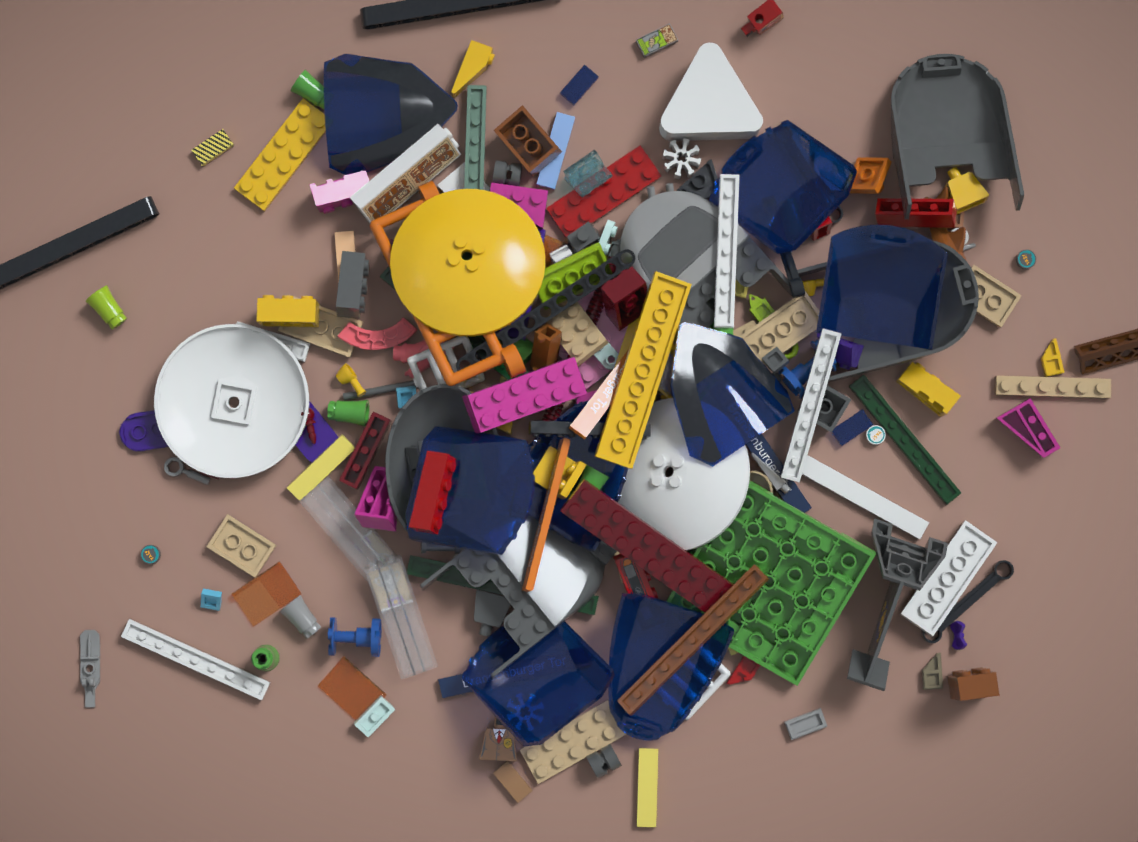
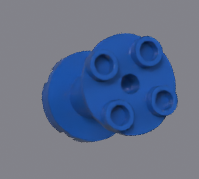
M818 339L815 342H810L815 352L819 342ZM814 357L804 365L799 363L791 371L785 366L777 372L779 375L783 374L785 378L782 381L795 396L799 395L800 400L804 395L805 389L803 385L808 381ZM834 359L832 371L834 372L837 370L836 359Z
M330 617L328 655L335 656L337 642L356 643V647H371V657H380L381 619L373 618L371 628L357 627L356 631H337V618Z

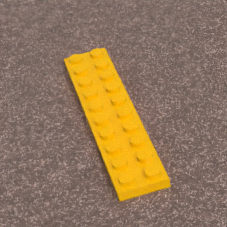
M657 271L654 272L594 457L629 469L633 468L692 284Z

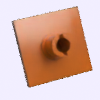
M858 157L844 190L847 193L879 194L884 189L883 182L892 161L889 158Z

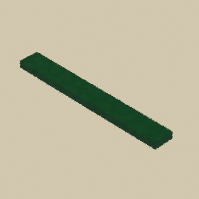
M862 375L849 386L851 391L945 505H948L961 494V491L865 375Z

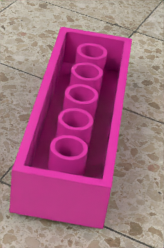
M571 357L462 396L474 432L481 433L585 395L587 391L575 357Z

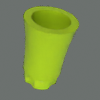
M107 285L86 299V302L112 330L120 326L127 319Z

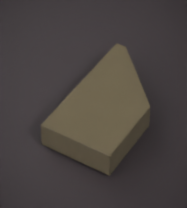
M936 653L922 669L923 690L943 689L941 653Z

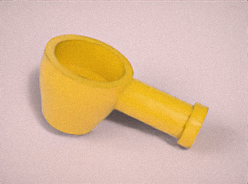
M829 276L828 278L805 280L802 282L808 296H814L816 287L833 286V277Z
M345 363L337 372L336 378L342 385L351 383L357 396H363L366 393L365 389L358 382L354 370Z

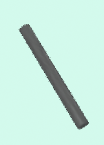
M411 380L365 389L366 393L361 397L357 396L356 391L343 393V398L346 401L394 392L399 387H416V385Z

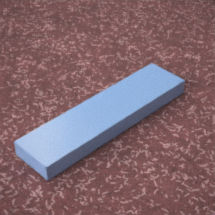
M557 112L550 138L561 149L562 153L540 171L537 180L538 186L555 190L575 121L574 116Z

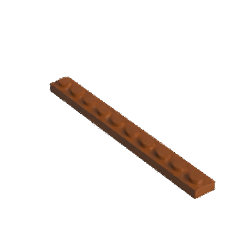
M754 564L617 700L629 715L632 716L769 580L757 565Z

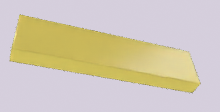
M341 434L287 486V489L301 501L354 451L355 446Z
M639 748L637 827H656L657 748Z

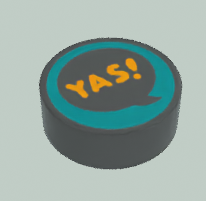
M1022 250L1016 257V263L1022 269H1029L1036 263V256L1031 250Z
M147 545L141 550L140 555L143 562L155 564L159 561L161 552L157 546Z

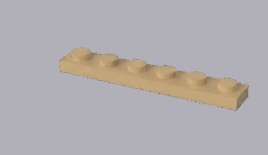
M995 376V395L1111 398V379Z

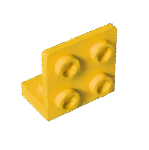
M552 446L547 448L530 476L532 481L546 490L557 452ZM569 457L566 458L557 497L560 499L568 497L585 469L586 464L581 461L575 462Z

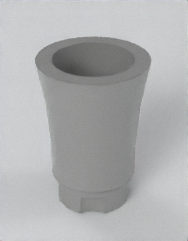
M301 595L279 611L296 627L300 634L303 633L306 639L321 628Z

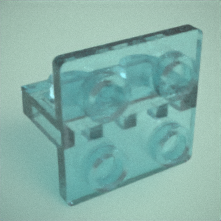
M595 150L563 171L566 182L581 197L589 194L612 177L611 172L604 166L599 154Z

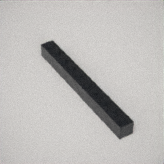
M529 422V434H532L533 437H539L540 435H544V437H552V435L564 437L566 435L569 438H575L579 436L569 429L573 422ZM597 423L588 436H592L595 439L601 437L605 423ZM651 424L646 425L642 440H647V438L651 437Z

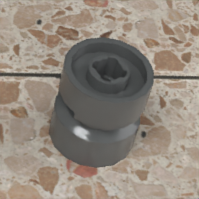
M496 160L492 183L520 186L522 164L511 163L508 165L505 161ZM507 170L512 171L511 179L506 178Z
M611 744L601 748L600 753L595 751L586 756L598 779L606 775L609 769L613 771L622 766Z

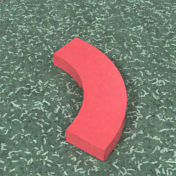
M404 317L392 327L379 331L365 330L348 322L337 337L357 348L381 350L401 344L409 339L418 329Z

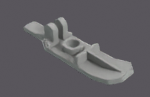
M84 630L80 635V682L85 689V707H95V690L100 683V634L96 630ZM88 665L93 666L92 672L87 671Z

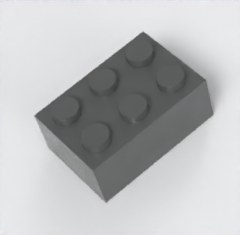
M342 251L336 300L337 317L360 319L361 313H365V297L363 295H367L368 285L365 276H369L370 268L369 260H366L365 253Z

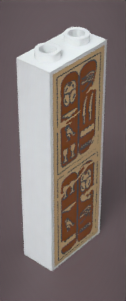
M439 124L434 126L350 197L369 223L395 211L418 191V186L431 181L461 155L457 149L459 144L454 138H451L453 135L446 127L443 129Z

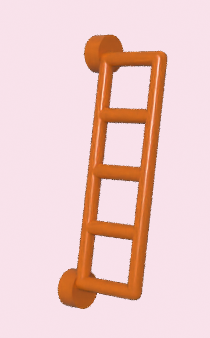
M433 181L418 186L420 200L370 222V229L389 268L392 245L383 228L406 219L419 205L439 195V191ZM414 317L448 386L459 384L501 364L504 365L511 378L526 372L525 365L516 346L511 344L502 348L495 332L483 335L492 352V356L457 372H453L440 344L456 336L441 332L434 333L432 328L424 325Z

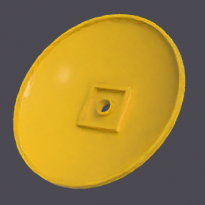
M452 190L428 199L412 211L404 220L392 245L390 256L391 276L397 295L403 305L424 325L441 333L454 336L485 335L510 325L531 306L539 293L544 279L545 250L541 235L533 220L513 201L486 190ZM470 252L473 256L470 260L462 259V254Z

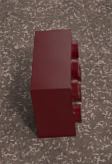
M633 266L623 270L616 278L608 280L601 287L606 316L619 331L640 317L648 292L646 281Z

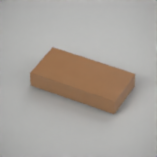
M506 761L493 772L517 803L533 791L509 761Z

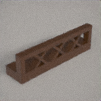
M1138 329L1074 346V352L1079 358L1081 374L1138 360ZM1131 350L1128 356H1121L1124 351ZM1107 355H1113L1109 361H1103ZM1095 360L1091 366L1085 367V361Z

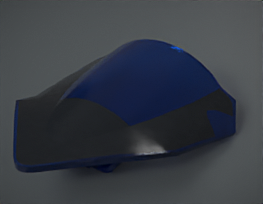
M343 54L324 62V111L329 168L344 175H349L365 170L369 172L389 165L434 126L439 124L443 127L456 113L458 108L457 102L412 63L352 54Z
M683 323L679 326L670 380L673 401L689 455L713 467L788 417L795 410L787 390L756 357L743 338L691 323Z

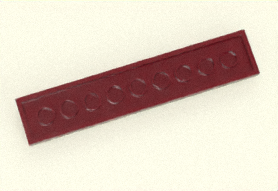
M583 479L560 509L563 514L705 613L734 585L585 479Z

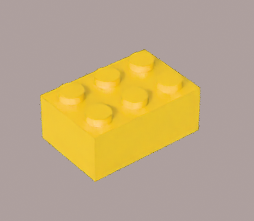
M263 295L262 298H257V322L261 326L319 327L320 304L316 299H313V296H301V299H294V296L283 295L282 299L274 298L273 295Z

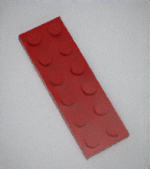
M640 145L548 206L546 210L566 238L587 222L593 224L662 176Z

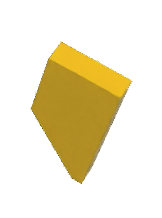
M1055 338L1051 340L1040 358L1045 377L1065 373L1057 339Z

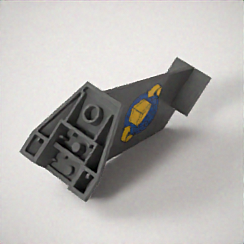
M874 518L871 536L882 578L889 580L890 584L872 636L868 654L852 650L847 679L885 691L890 662L878 658L903 585L920 591L945 559L948 543L929 537L925 547L892 537L893 524Z

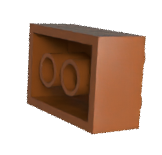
M523 105L494 129L495 133L533 177L562 153L561 149Z
M980 667L972 668L971 671H952V675L947 676L950 699L964 701L1000 696L996 672L990 671V668Z

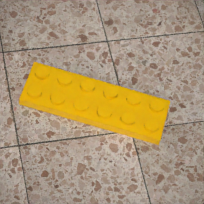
M303 98L235 185L234 189L265 212L334 121Z

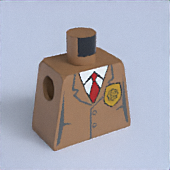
M495 717L494 728H486L479 760L517 761L514 729L506 728V717Z

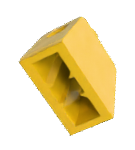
M957 167L947 172L951 180L946 183L945 187L949 189L948 199H954L957 214L986 202L989 194L972 172L961 175Z

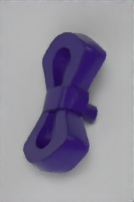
M954 621L950 625L954 634L952 647L956 650H962L967 646L963 633L965 624L961 621Z

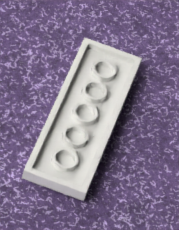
M965 520L948 544L945 559L920 591L916 590L900 615L933 637L998 542Z

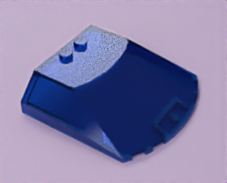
M789 120L781 122L782 125L774 128L770 126L765 129L766 132L750 138L735 151L721 169L722 174L739 175L738 224L776 254L796 250L849 196L857 174L853 164ZM720 177L715 180V188L713 193L710 194L709 199L718 208Z
M890 225L859 226L831 236L816 333H821L822 328L839 332L841 336L932 350L948 253L935 242L917 232Z
M435 426L423 439L405 516L409 539L417 542L502 555L507 550L506 547L518 536L517 532L521 525L525 523L533 500L535 475H533L534 460L531 457L528 441ZM427 451L447 453L456 458V469L452 474V485L446 499L447 507L443 512L442 527L439 529L438 535L417 532L409 527Z
M564 622L492 679L491 673L520 651V647L505 630L504 626H502L478 647V652L468 661L469 665L466 671L463 672L462 680L523 747L543 744L602 698L615 674L614 670Z

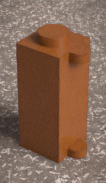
M548 323L535 331L530 367L533 368L532 371L556 363L558 360L562 332Z

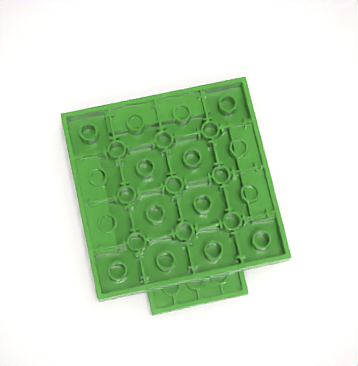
M750 480L742 508L730 526L709 543L687 551L733 584L754 564L769 578L712 638L796 686L800 683L876 555V551L846 534L839 533ZM673 590L663 606V610L691 626L705 614V612Z

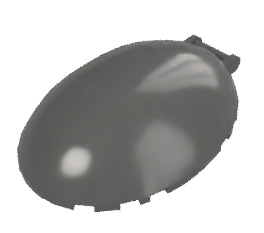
M433 385L413 395L400 409L388 437L385 471L389 498L403 528L413 538H421V553H426V551H454L455 554H460L461 539H470L482 528L488 519V515L495 504L500 484L502 452L497 429L495 427L481 433L474 432L462 396L468 395L471 392L456 385ZM448 437L466 438L476 441L480 452L489 501L460 499L461 514L442 516V527L439 529L438 535L417 532L410 528L409 523L419 485H415L410 478L405 447L418 445V441ZM427 538L454 539V544L427 543Z

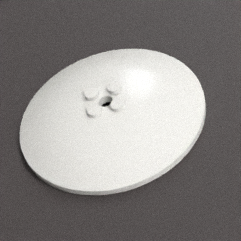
M225 324L213 326L188 337L166 360L158 376L155 388V416L165 442L173 453L188 466L215 477H248L276 465L298 442L308 417V384L297 358L285 344L273 335L247 325ZM233 397L239 399V405L236 408H231L229 405V401Z
M668 398L653 403L647 424H651V437L647 438V440H641L633 468L629 469L605 460L603 474L610 477L605 483L606 495L688 551L714 540L734 521L742 508L748 491L750 463L745 442L734 423L720 410L702 401L700 402L707 424L722 458L715 462L701 459L704 439L702 437L685 436L676 399ZM672 467L674 470L671 477L666 476V469Z

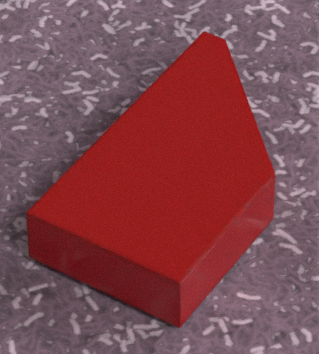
M743 655L728 679L727 684L731 685L752 680L761 665Z

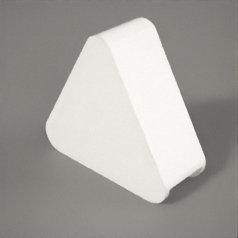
M705 43L699 48L665 109L659 126V132L665 140L683 141L684 138L690 141L753 139L758 135L763 124V117L717 44Z

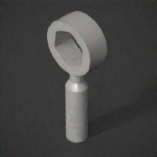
M169 458L164 464V470L170 476L176 477L184 473L189 478L206 485L211 480V478L193 470L184 469V463L179 458ZM172 461L179 462L180 469L176 473L169 470L168 465Z

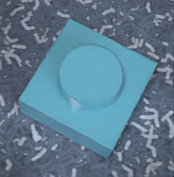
M415 386L396 388L398 408H402L416 394Z
M203 588L201 607L220 611L222 592Z

